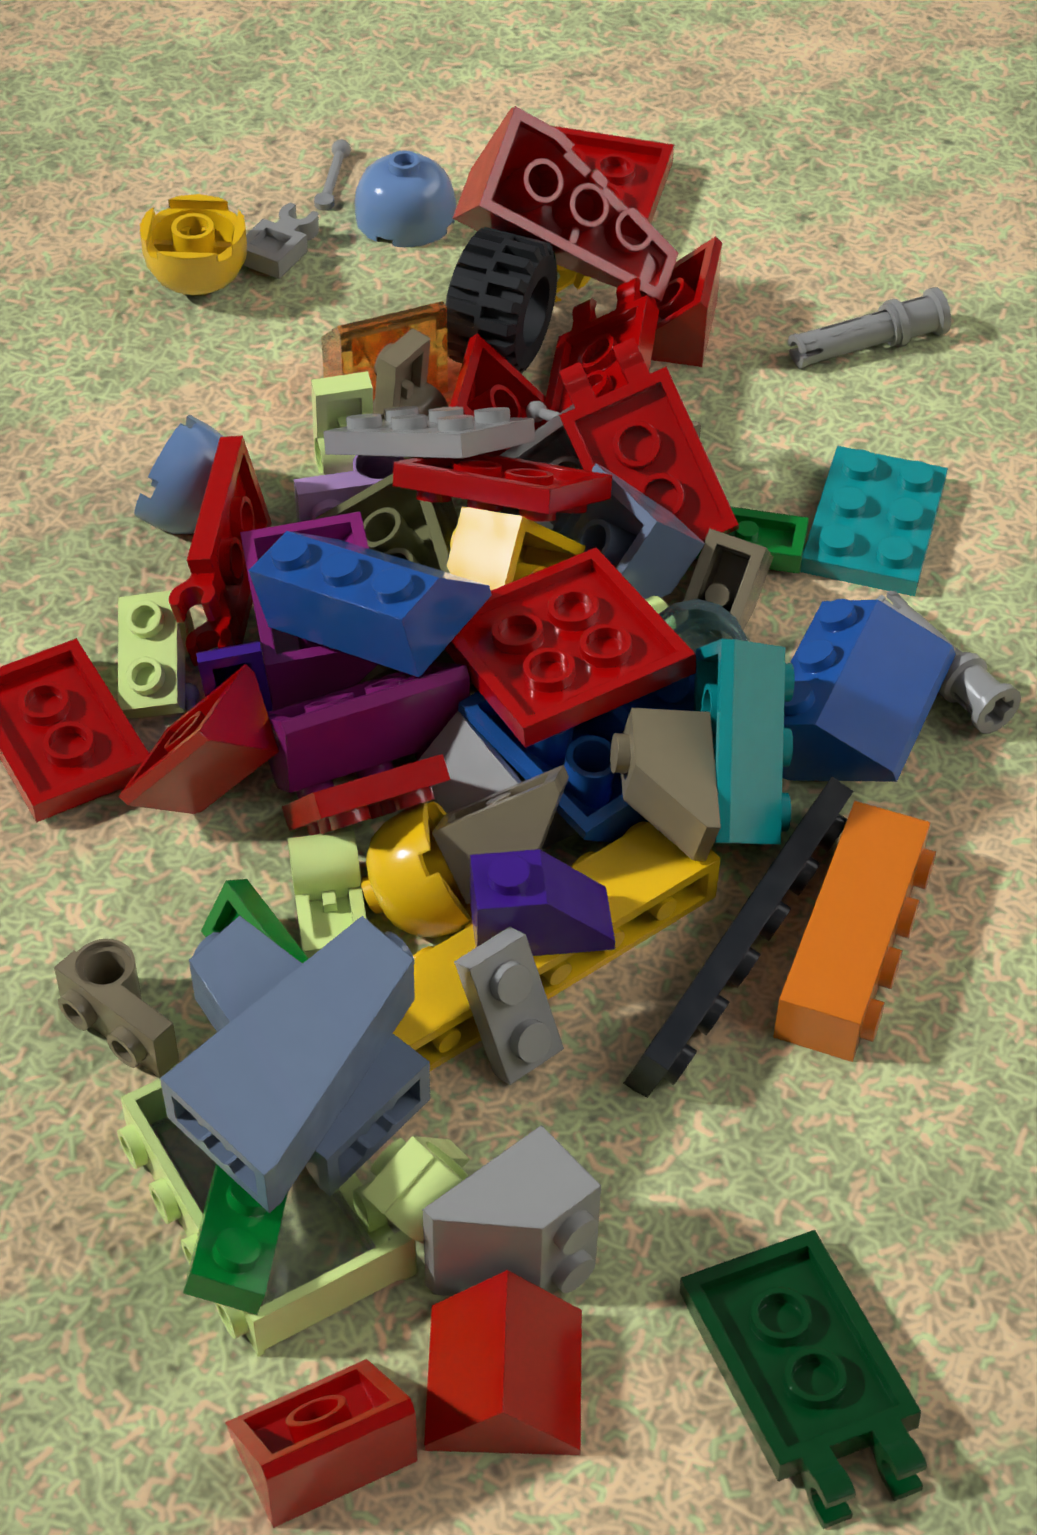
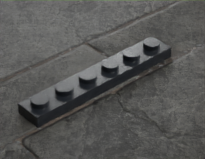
M831 777L623 1084L648 1098L662 1078L672 1085L677 1082L697 1053L696 1049L687 1044L695 1029L707 1036L729 1004V1001L719 995L727 981L736 987L741 985L761 955L751 948V945L758 935L769 941L791 910V907L781 901L788 889L796 895H800L821 864L811 857L816 847L819 846L828 852L842 833L847 818L841 815L840 811L854 792L834 777Z

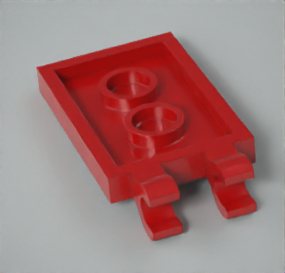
M638 276L617 287L616 310L597 318L595 314L597 302L594 298L573 308L571 331L558 336L544 403L547 409L561 413L573 404L559 371L578 362H581L596 398L628 384L615 358L612 346L634 337L648 370H650L659 309L653 296L649 297L646 295L641 297V280ZM547 420L541 421L540 427H541L542 425H544L545 423H547L548 421H547Z
M634 337L612 346L615 358L628 384L596 398L581 362L559 371L564 386L575 407L559 416L583 470L591 471L595 464L603 466L674 514L703 542L706 540L709 529L725 534L739 529V524L667 366L650 373Z
M243 435L220 437L186 560L191 576L188 580L176 586L169 595V604L177 623H184L187 611L195 605L202 604L207 621L191 631L186 638V648L194 666H198L196 656L198 652L216 647L223 648L243 644L253 599L240 532L268 528L272 525Z

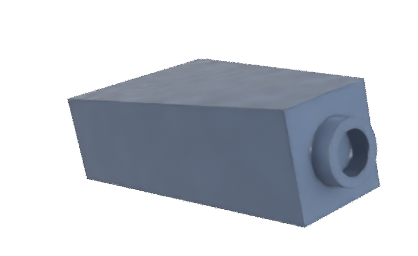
M361 916L160 1078L167 1118L269 1213L282 1202L414 1002V957L408 946L396 934L389 931L383 934L366 918Z
M239 916L223 931L208 935L198 945L193 957L189 959L195 1000L216 1032H218L302 965V963L243 917ZM392 1033L305 1165L320 1189L331 1196L430 1100V1062Z

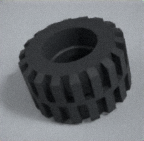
M488 227L480 228L472 236L455 266L446 297L443 328L445 348H447V355L450 359L463 363L469 339L478 333L521 374L526 371L544 341L555 303L557 264L555 251H553L550 243Z

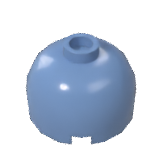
M403 150L376 160L366 168L356 188L355 217L357 226L368 238L376 242L378 236L383 239L392 240V246L395 247L424 246L447 234V227L452 222L453 224L455 222L452 218L456 210V200L451 179L436 161L418 153Z
M188 415L186 426L182 423L178 425L153 465L148 478L152 480L151 486L155 490L151 498L140 493L134 511L135 516L155 528L171 534H193L219 439L224 436L210 425L192 415Z

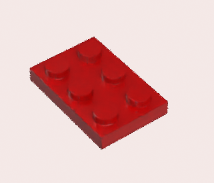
M484 453L466 458L416 457L396 461L393 467V486L416 490V499L421 501L450 502L452 497L467 499V507L498 512L503 510V506L519 509V516L532 521L547 522L556 520V512L585 513L588 504L611 499L612 475Z
M77 638L0 667V760L36 823L122 789L128 784L149 752Z
M440 754L313 792L282 806V810L289 831L306 826L309 835L325 834L368 819H375L434 800L432 786L451 779L444 756Z

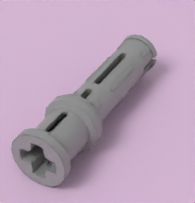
M938 287L926 289L922 296L900 302L898 299L886 300L877 312L804 333L790 335L788 345H797L798 348L790 349L789 354L797 367L801 369L810 364L886 342L890 346L902 347L907 345L910 338L931 332L940 336L950 330V307L947 298Z
M896 591L887 592V598L893 605L883 595L877 598L950 643L942 633L910 607ZM953 645L956 656L943 681L939 694L949 703L958 702L972 715V725L981 733H992L999 730L1009 722L1018 710L1021 701L1020 692L1011 684H1001L988 673L987 664L979 655L971 652H962Z

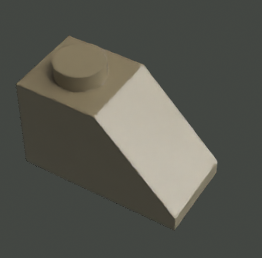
M709 529L704 542L705 545L700 553L676 619L679 636L694 652L695 649L720 639L739 640L755 609L773 560V556L766 547Z
M631 708L623 733H614L610 752L612 773L621 774L623 800L690 859L706 861L721 828L710 712Z
M564 765L447 813L432 831L466 905L470 903V855L542 849L569 778Z

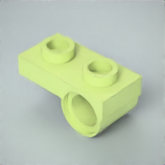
M368 371L311 380L314 457L319 473L327 475L353 471V459L356 455L325 454L323 431L346 427L347 416L373 414V387Z
M172 590L118 597V705L127 718H144L185 712V657H190L185 643L187 636L195 628L190 610L186 613L184 623L176 622L169 604V595Z
M354 830L288 838L301 947L308 958L312 957L361 916L366 918Z
M412 1136L406 1142L403 1138H399L391 1143L372 1164L370 1171L376 1177L362 1194L405 1234L420 1243H424L423 1209L469 1177L462 1168L470 1159L450 1139Z

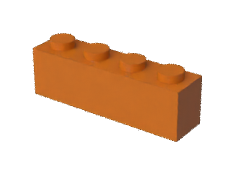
M854 800L779 998L774 1038L851 1062L854 1060L861 1038L874 1041L885 1006V1002L875 999L879 986L888 989L893 987L903 950L893 947L896 936L909 939L920 900L911 898L910 895L914 886L926 889L933 869L936 851L925 848L931 822Z

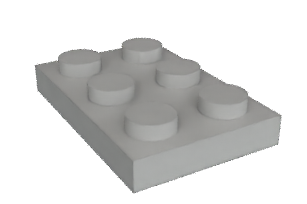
M417 406L384 409L385 419H381V414L351 415L346 417V427L323 431L325 454L466 458L535 442L534 418H510V408L507 407L474 410V417L472 415H464L463 407L429 409V416L419 414Z

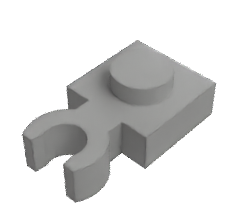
M288 203L280 209L279 220L276 223L262 219L246 234L247 252L243 266L280 279L308 252L307 241L313 239L319 233L318 212L312 211L307 217L297 219L296 204Z

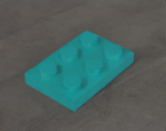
M837 446L803 552L800 572L915 596L944 490L948 468L926 464L921 461H911L871 453L861 449Z

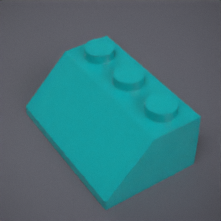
M720 639L695 649L694 711L710 712L721 826L714 843L781 845V832L789 830L791 823V798L789 793H782L783 767H789L792 760L793 736L790 728H784V702L792 700L795 675L792 663H785L786 647L736 639Z

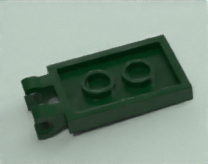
M815 1230L680 1278V1294L777 1481L779 1482L800 1474L808 1501L823 1529L852 1518L853 1513L846 1501L855 1498L856 1492L848 1474L837 1460L868 1447L871 1448L878 1472L893 1501L923 1490V1484L917 1473L926 1470L927 1463L919 1446L908 1433L919 1428L921 1410Z

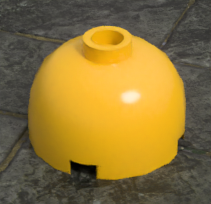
M194 194L168 199L169 208L160 211L156 215L154 207L146 212L140 222L143 256L147 268L162 286L177 293L195 296L207 295L218 291L235 280L246 259L247 252L245 219L240 210H238V215L229 211L228 201L220 197Z
M434 801L428 804L424 802L411 806L381 825L372 836L366 857L368 875L361 879L364 897L375 914L384 912L392 924L414 936L429 938L461 931L472 920L470 903L466 905L432 834V831L442 817L447 814Z

